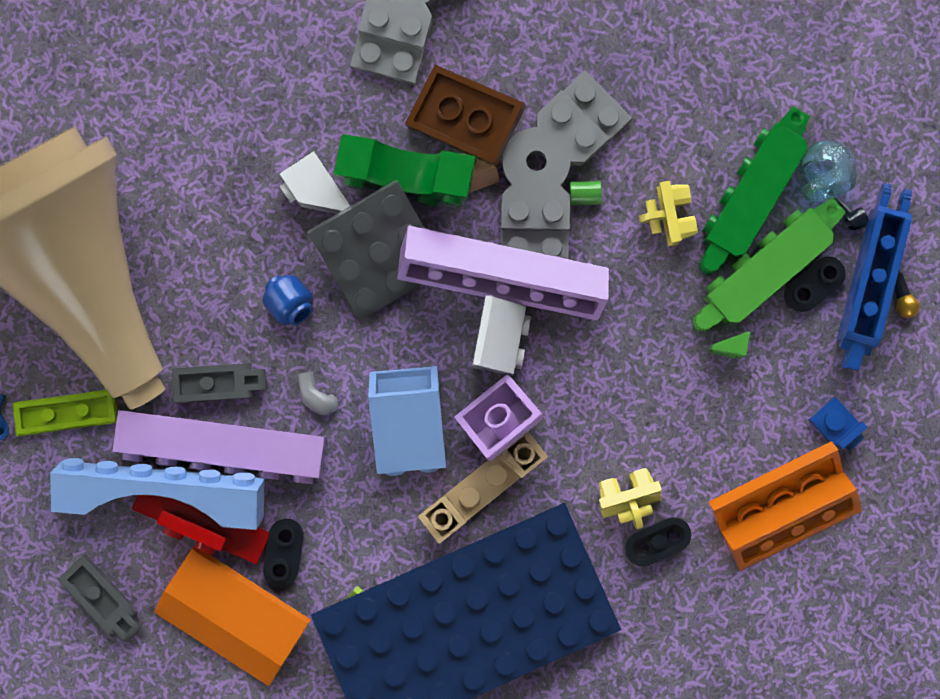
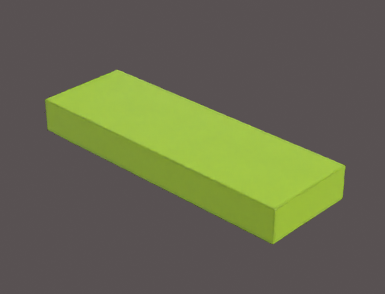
M107 390L12 402L15 431L18 437L115 424L117 422V397L113 398Z

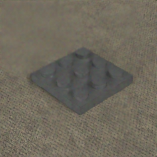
M397 180L307 231L359 320L421 285L397 279L400 249L408 226L424 228Z

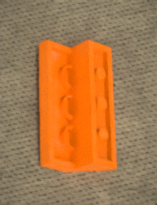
M832 441L708 502L714 520L739 571L862 511L857 489L843 472L839 451Z
M196 547L191 549L164 590L154 610L155 614L267 686L271 685L311 619L207 552Z

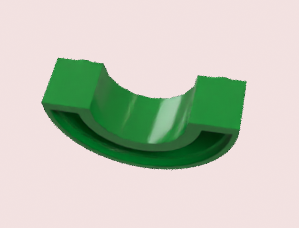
M342 134L334 175L344 179L343 186L363 190V187L379 190L397 180L406 196L416 198V203L419 205L436 208L437 202H442L446 205L462 207L463 202L468 201L476 157L442 150L439 154L417 153L391 147L375 139Z

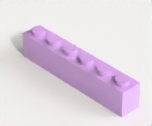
M408 226L400 249L397 278L399 280L486 297V295L520 305L593 320L599 319L608 302L609 268L413 226Z
M118 410L112 452L122 453V460L143 462V456L157 457L156 464L177 466V460L191 462V469L211 470L212 464L225 466L224 473L229 474L245 473V469L258 470V477L279 480V473L293 475L292 482L313 484V478H322L327 437Z

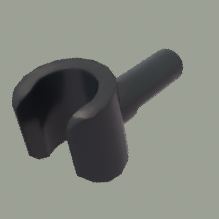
M833 190L826 194L829 200L834 198L846 212L843 219L851 224L848 227L849 229L857 230L866 225L869 218L862 207L851 211Z

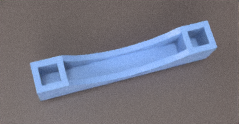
M68 458L61 461L50 473L51 512L85 515L97 506L116 498L131 495H157L173 498L192 505L209 515L222 527L257 530L264 517L265 478H257L251 473L222 475L216 470L187 472L182 467H169L165 470L152 469L148 464H135L129 467L118 466L113 461H102L94 464L84 463L79 458Z

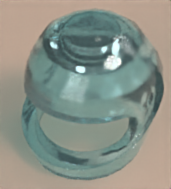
M822 140L814 143L807 149L800 161V173L809 182L801 188V193L805 200L821 201L835 198L855 187L857 176L856 158L845 144L835 140ZM821 166L826 167L823 172L817 168Z

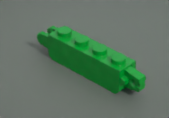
M792 106L779 123L775 122L769 130L763 128L753 144V146L758 148L752 159L747 156L745 157L736 172L741 177L735 188L730 185L727 187L719 200V203L723 205L722 210L717 217L711 214L701 231L706 234L702 243L707 245L706 250L701 256L702 259L698 263V268H700L703 274H714L715 271H718V268H721L720 265L724 263L726 258L732 260L746 254L808 149L806 140L802 138L810 118L805 112Z

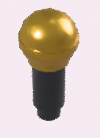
M899 270L894 288L897 296L896 311L903 318H912L919 313L920 303L913 294H910L904 275Z

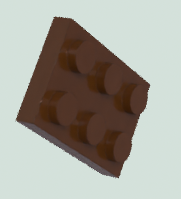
M435 64L405 125L413 131L467 155L475 156L476 159L496 167L526 105L524 102Z

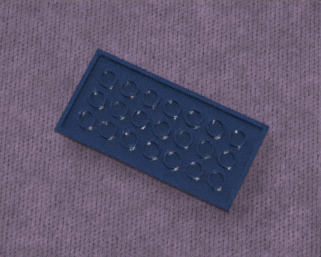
M565 503L310 614L345 699H473L621 630Z

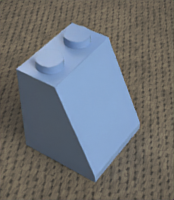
M437 366L370 372L368 399L377 474L385 473L389 476H397L405 471L419 470L424 473H431L439 468H446Z

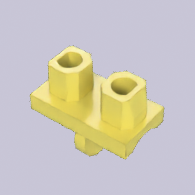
M670 181L660 182V186L656 187L661 210H657L655 199L645 201L648 213L638 217L640 224L650 223L652 235L662 233L660 221L663 220L667 245L669 247L678 245L682 240L696 235L698 229L694 216L677 219L675 207L691 204L689 185H671Z
M647 468L629 474L633 489L621 492L616 478L599 483L601 498L599 499V507L603 519L618 515L620 524L633 521L636 530L643 528L642 517L653 514L650 504L662 501L660 494L662 489L659 481H653Z

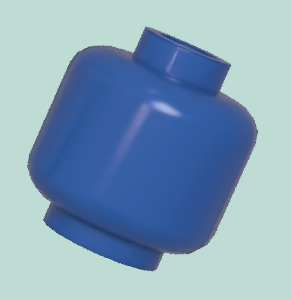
M294 275L275 276L267 282L262 302L264 307L280 324H292L295 326L310 316L313 311L312 304L314 298L310 290L298 277Z

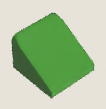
M750 331L709 346V354L735 359L744 358L747 354Z

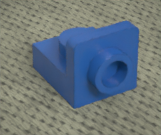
M836 396L831 398L808 419L828 442H833L838 450H843L845 447L847 450L854 448L863 440L864 436L861 433L867 428L864 422H858Z

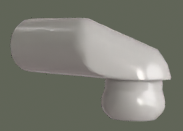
M314 372L297 375L302 402L306 407L319 415H328L337 410L338 399L333 394L327 396L317 390Z

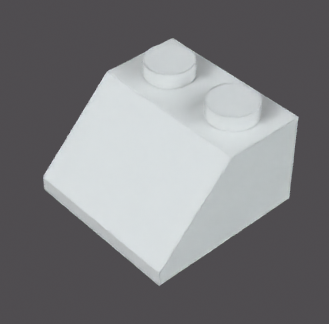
M486 295L473 368L512 376L515 368H522L525 349L519 348L521 335L528 336L531 316L525 315L526 306Z

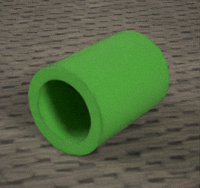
M600 181L569 182V192H571L570 206L599 205L602 203Z

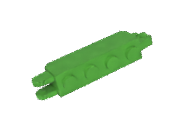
M831 198L815 209L809 208L803 214L797 209L782 222L786 228L781 233L776 235L773 231L757 243L761 250L752 257L747 253L731 266L735 270L733 274L726 280L720 275L706 287L709 294L703 300L707 305L692 318L693 321L691 322L694 329L700 331V333L702 331L706 332V330L708 331L709 328L711 329L721 320L725 325L740 323L833 243L834 233L831 230L845 215L844 209L834 198Z

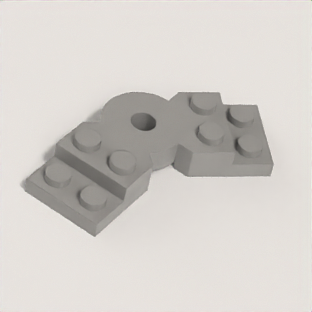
M366 0L350 68L415 85L433 22L432 14L428 7L435 0Z
M586 70L537 113L536 127L527 128L516 133L509 140L503 152L502 171L510 187L501 196L502 246L568 259L570 195L562 185L567 178L570 166H584L632 119ZM533 155L541 156L546 166L539 171L531 170L527 166V159Z

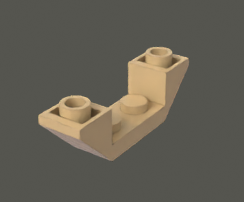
M527 432L491 462L487 460L422 512L418 518L440 544L517 480L524 477L544 461L548 455L532 435Z

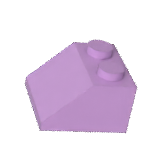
M508 374L454 416L489 462L545 418Z

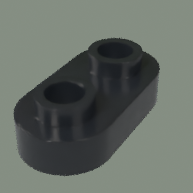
M823 257L813 263L785 288L784 300L786 305L798 313H804L816 307L843 284L846 271L842 262L834 257ZM825 268L833 270L834 277L832 279H827L824 276ZM799 289L807 291L808 298L806 301L798 298L797 293Z
M665 518L631 534L625 542V555L630 562L637 566H649L685 549L691 541V529L680 518ZM670 528H676L679 532L678 538L674 541H670L666 535ZM639 542H645L648 546V551L644 555H638L635 551V547Z
M285 518L278 520L269 531L263 574L266 581L274 587H286L293 583L298 575L304 531L302 526L293 519ZM287 529L291 532L292 539L290 542L286 543L280 539L282 530ZM277 564H283L286 567V574L282 577L275 574L274 568Z

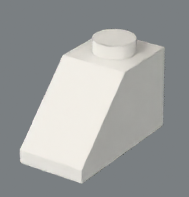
M314 151L280 173L285 182L280 185V188L290 203L297 200L301 207L338 214L350 207Z

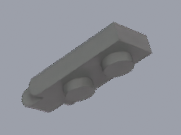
M251 363L172 368L174 403L253 398V391L267 390L265 369L252 370Z
M87 555L80 557L57 579L111 637L117 633L125 642H128L143 628L134 617L138 610Z

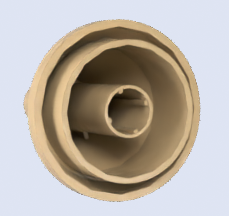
M73 127L0 166V287L55 331L92 370L113 398L122 396L131 410L151 401L166 389L157 375L163 370V367L148 336L132 289L119 223L115 174L117 153L107 136L87 146L77 128Z

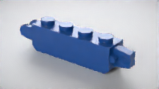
M887 183L882 184L875 208L869 212V220L866 223L836 341L840 342L839 348L845 350L841 367L853 371L860 369L863 355L870 356L872 349L878 347L881 341L912 222V214H908L912 190L904 188L899 195L896 210L890 209L887 206L892 186Z

